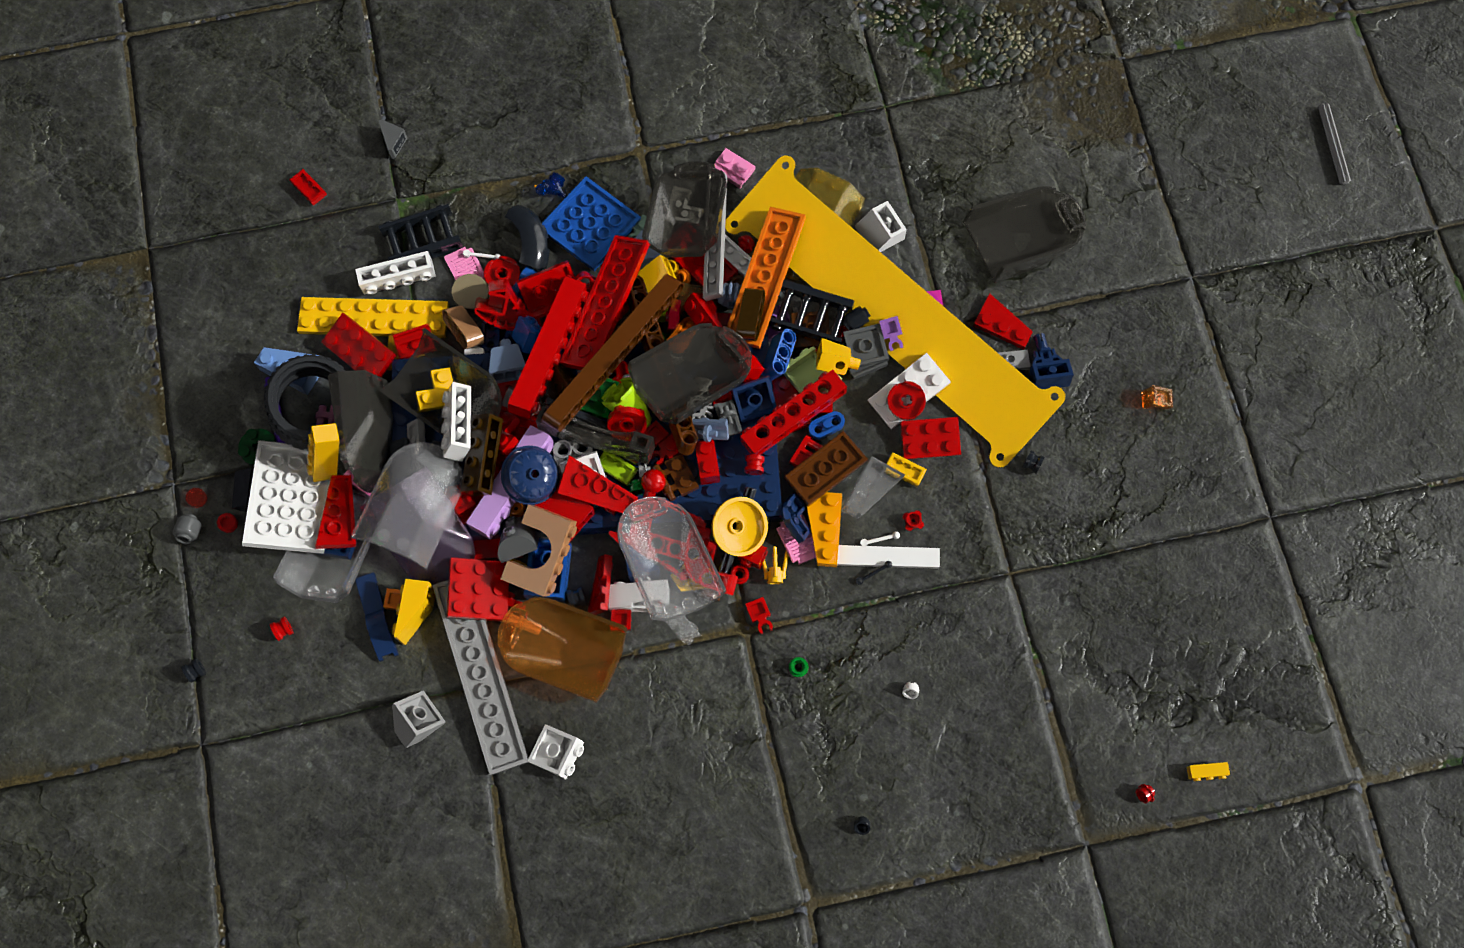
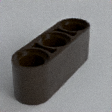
M745 288L736 330V338L738 340L757 341L765 301V290Z

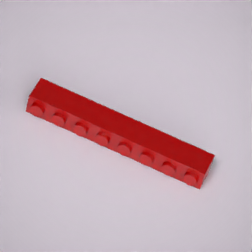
M564 277L508 401V412L527 419H531L533 413H537L540 405L538 401L546 393L547 386L545 385L553 377L554 370L552 369L554 365H558L561 358L560 351L565 349L567 345V335L573 332L575 317L579 318L582 310L580 306L582 302L585 303L589 292L586 291V283Z

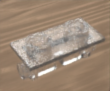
M676 606L669 607V611L663 615L664 621L672 630H675L678 626L680 627L675 634L684 644L690 645L694 641L693 638L701 636L698 632V627L687 620L686 614L681 608Z

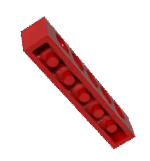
M831 370L830 372L822 373L818 377L819 380L815 383L807 384L798 395L797 393L793 394L783 406L781 404L778 405L769 416L761 417L755 426L746 428L741 433L740 438L741 443L750 454L762 455L846 394L847 386L836 372ZM821 388H825L828 390V392L822 394L818 390ZM805 399H810L813 401V403L807 405L803 401ZM790 410H795L798 412V414L795 416H791L788 414V412ZM775 421H780L782 425L780 427H775L772 425V423ZM760 432H764L767 434V436L765 438H759L757 434Z

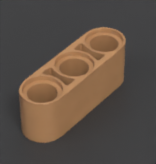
M462 305L442 311L445 324L464 349L484 344L482 331Z

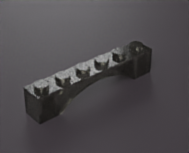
M542 405L536 418L539 430L554 437L649 464L655 449L654 437L636 431H610L589 425L576 418H573L561 432H558L542 421L544 413L550 407Z

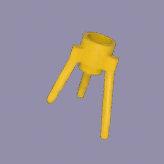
M776 546L773 547V567H769L768 571L765 560L762 564L764 580H768V584H782L783 579H786L789 555L786 551L781 571V567H777Z

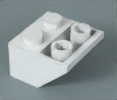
M888 201L871 209L855 225L857 232L880 252L905 240L907 231Z

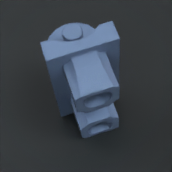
M709 418L692 420L698 439H704L705 442H710L711 439L728 440V420L726 418H720L719 420Z

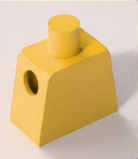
M662 255L657 256L638 272V275L644 280L648 293L665 274L676 278L668 257Z
M821 338L816 353L817 370L827 372L834 370L836 374L845 375L848 368L858 370L861 359L851 357V349L849 347Z

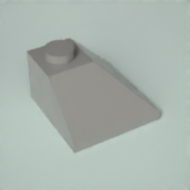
M424 690L392 705L394 731L405 748L422 741L445 724V720Z

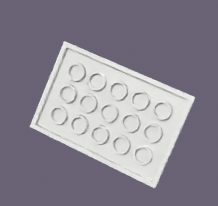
M258 441L242 546L324 554L325 549H315L330 480L313 482L312 475H308L307 449L300 450L286 443Z

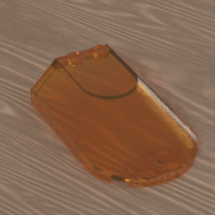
M534 597L516 604L506 613L498 631V647L505 662L518 673L597 703L608 689L624 648L627 628L622 624L545 597Z

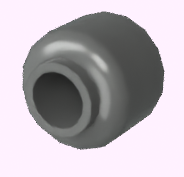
M186 514L177 518L172 533L178 542L190 544L197 540L202 525L196 516Z

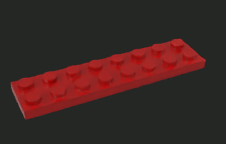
M614 236L559 362L560 364L568 368L582 370L611 337L649 249L650 243L648 240Z

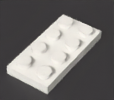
M928 353L924 354L868 399L870 405L891 430L903 421L895 417L888 407V394L893 386L905 381L914 382L922 388L927 402L951 383ZM910 396L901 399L905 406L912 403Z

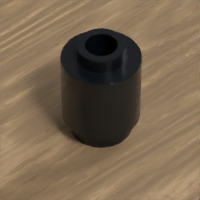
M858 306L847 313L842 321L848 330H854L868 323V318L871 315L866 307L861 308V306Z

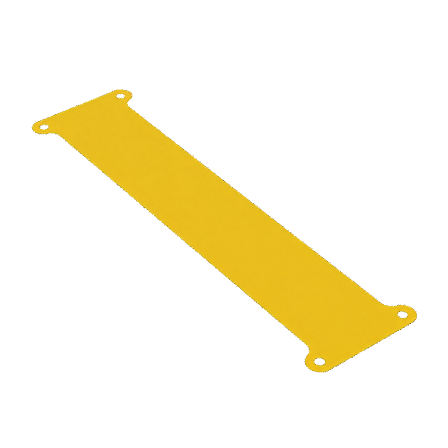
M787 155L781 156L728 216L725 222L726 230L730 234L747 231L756 239H759L770 207L805 214L806 219L789 267L812 288L854 300L853 309L861 306V308L866 307L871 316L868 318L869 322L860 328L880 324V320L898 316L902 334L897 335V337L902 341L903 348H900L898 342H894L892 344L893 351H890V338L884 339L888 354L907 369L924 354L928 353L951 381L936 396L990 443L991 453L989 458L991 463L996 467L1006 466L1064 403V391L1057 386L1040 389L798 182L794 177V159ZM784 162L789 163V167L787 169L782 168V164ZM732 221L738 222L736 228L731 226ZM1053 393L1058 394V399L1055 401L1051 399V394ZM998 453L1004 455L1003 460H997L996 456Z

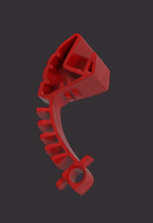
M582 271L577 274L575 280L580 281L583 278H587L590 282L586 285V291L590 293L596 277L587 271ZM501 279L489 282V300L480 297L476 298L474 311L476 315L490 325L494 324V327L502 330L513 331L519 316L534 317L542 327L543 320L541 317H547L553 303L538 311L529 312L525 309L526 306L522 303L521 298L516 295L509 281Z

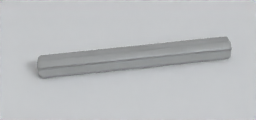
M1328 103L1321 104L1319 112L1339 183L1341 185L1348 184L1351 179L1330 105Z

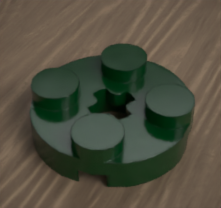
M249 429L239 442L238 454L251 466L255 465L257 452H255L254 447L258 444V441L276 442L272 433L265 429Z

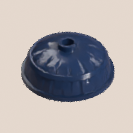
M522 446L513 450L505 458L500 473L501 483L505 492L516 502L525 505L539 504L549 499L557 489L559 468L553 456L543 448ZM533 470L537 471L538 475L536 478L531 475Z

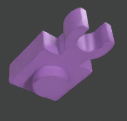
M898 316L880 320L884 339L890 338V351H893L892 344L894 342H898L900 348H903L902 341L897 337V335L902 334Z

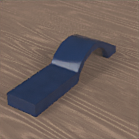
M373 572L355 578L365 613L367 630L378 660L380 662L384 661L383 656L391 653L395 657L399 656L396 644L388 628L385 615L386 609L383 608L384 602L376 574Z

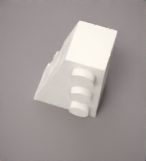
M667 580L634 583L614 582V584L610 585L608 608L610 612L611 610L669 612Z

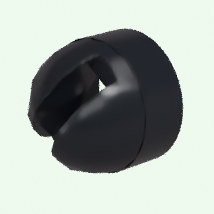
M864 816L856 818L854 831L860 835L869 833V819Z

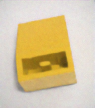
M405 579V583L401 585L400 596L402 598L401 603L397 605L396 615H398L397 623L393 625L392 634L402 645L407 644L433 610L436 596L433 586L428 581Z

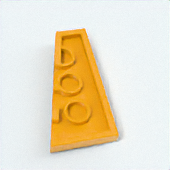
M827 492L812 505L806 507L817 566L837 568L842 493Z

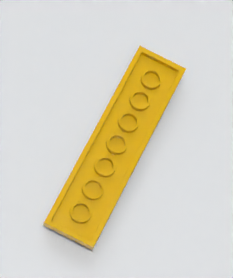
M301 297L297 332L299 334L326 335L343 312L373 336L389 337V335L429 324L433 338H446L447 325L443 320L442 311L449 308L448 301Z

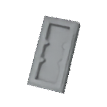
M1028 350L998 353L1018 371L1029 370L1031 367Z

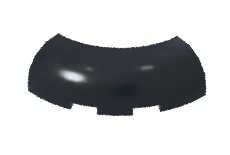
M523 205L512 206L505 218L515 224L521 236L522 251L519 262L540 271L545 270L548 265L550 252L547 249L548 234L545 225H542L538 218L539 216Z

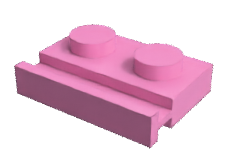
M726 148L718 157L716 163L711 166V171L716 174L724 172L727 175V181L741 189L742 185L755 171V166Z

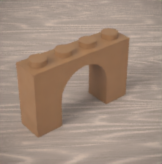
M528 504L521 523L546 534L551 543L550 557L543 566L536 569L516 561H507L501 580L543 597L550 596L556 588V577L560 575L563 569V558L567 556L570 550L569 542L576 534L577 521L536 505Z

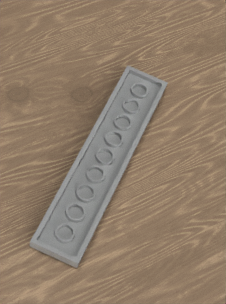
M448 580L432 585L489 775L528 763L526 749L486 620L447 618Z

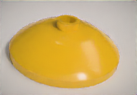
M733 497L726 500L718 507L712 520V534L716 544L725 553L733 556H746L755 552L763 544L768 531V521L763 508L756 501L747 497ZM734 522L737 524L735 529L732 527Z

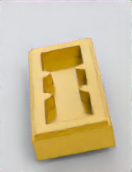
M892 452L883 470L918 487L927 469Z

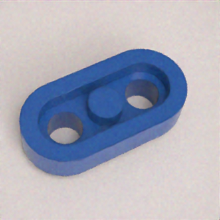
M830 412L810 423L809 434L814 439H823L840 431L844 427L845 418L840 412ZM836 420L838 424L833 425L831 422ZM819 428L821 429V432L816 433L815 429Z

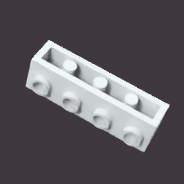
M428 251L355 269L358 284L364 295L375 294L377 291L391 290L396 286L411 285L416 281H427L432 277H436L433 262Z
M452 382L448 391H444L442 402L445 405L442 410L444 422L441 433H444V437L441 442V449H443V458L463 461L470 449L471 386Z

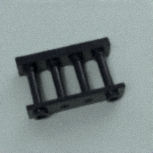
M449 204L438 205L433 209L395 221H387L379 225L378 227L383 237L388 236L394 255L388 257L389 261L428 251L431 259L463 248L459 235L453 236L447 218L453 215ZM440 219L446 239L436 241L430 222ZM423 225L429 242L428 245L418 247L413 231L414 227ZM406 230L411 250L402 253L395 233Z
M784 279L781 287L784 298L777 318L771 317L769 326H772L771 328L776 331L791 329L795 334L818 341L824 338L842 344V338L837 336L845 313L852 311L854 308V300ZM797 296L801 298L802 302L795 323L792 324L784 321L791 297ZM814 301L819 303L820 307L813 328L802 327L809 302ZM834 307L837 308L838 312L830 335L819 332L827 308Z

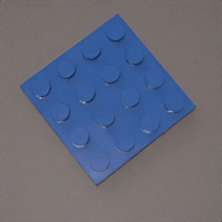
M586 176L543 221L542 225H545L550 239L595 272L603 263L614 236L627 237L641 217Z

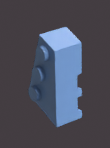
M264 347L254 364L260 371L271 376L272 372H275L276 368L284 361L287 362L288 359L299 355L304 356L306 353ZM307 376L299 378L290 383L289 386L308 395L319 377Z

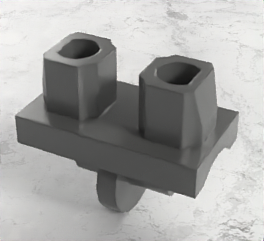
M733 399L724 403L714 404L718 420L720 418L728 420L729 436L742 433Z

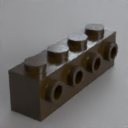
M490 413L472 415L470 449L465 458L461 492L472 496L492 495L503 423L502 418Z

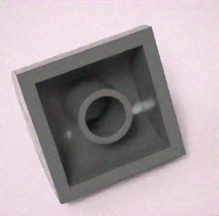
M511 516L507 518L502 527L498 547L500 562L504 563L537 550L540 530L522 524L523 517Z

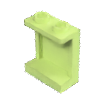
M812 346L801 351L797 358L790 359L784 375L796 390L801 393L807 384L815 383L819 380L818 377L826 371L816 369V348ZM821 388L818 390L822 394L828 392V390L825 388ZM805 399L809 405L813 403L812 400Z

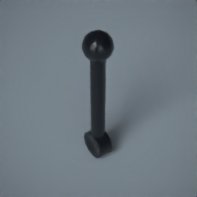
M886 561L883 566L863 577H858L856 583L861 585L864 580L885 568H891L892 562Z

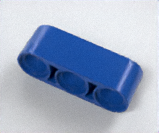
M791 329L783 330L771 340L763 364L764 371L762 372L763 377L769 376L770 381L781 376L787 370L796 342V335Z

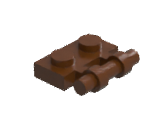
M682 454L665 461L664 463L667 467L665 470H662L659 465L652 467V469L661 471L665 479L671 476L675 483L669 485L666 479L665 487L662 490L663 495L667 496L669 502L676 499L674 495L676 491H679L681 497L699 489Z

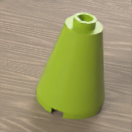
M623 378L620 380L622 383L617 386L614 383L606 390L602 396L604 401L602 404L606 408L614 411L616 406L622 405L624 407L642 409L645 412L647 427L651 425L652 418L632 378Z

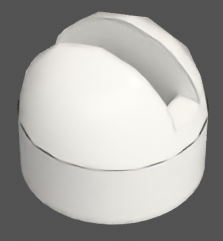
M907 682L903 687V696L908 699L917 698L919 686L915 682Z

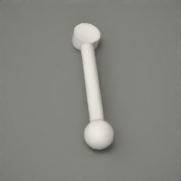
M469 250L463 251V255L466 258L476 256L499 259L501 256L500 254L490 255L473 253Z
M894 532L891 535L870 540L862 539L860 544L861 546H867L870 543L891 538L898 539L900 533Z

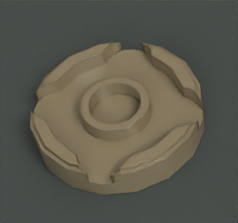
M476 274L460 276L452 286L454 302L458 306L462 305L465 310L474 311L476 298L488 299L489 297L487 283Z

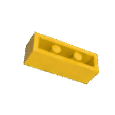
M1228 762L1187 766L1188 779H1193V782L1201 781L1202 778H1206V780H1214L1213 777L1226 779V776L1230 775Z

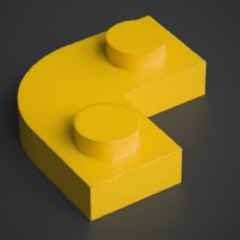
M450 367L430 371L434 389L417 391L415 393L419 412L444 407L445 403L442 402L443 393L448 391L453 382Z

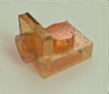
M1154 385L1143 390L1142 408L1147 409L1152 406L1164 409L1172 408V389Z

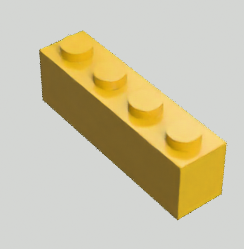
M336 423L311 426V434H308L309 444L307 445L308 475H312L313 482L331 480V475H337L339 435Z

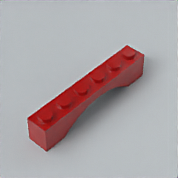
M691 293L683 308L697 327L701 324L715 331V351L738 382L747 383L758 379L764 371V367L754 355L741 347L725 331L717 317V306L712 300L706 301L701 293Z

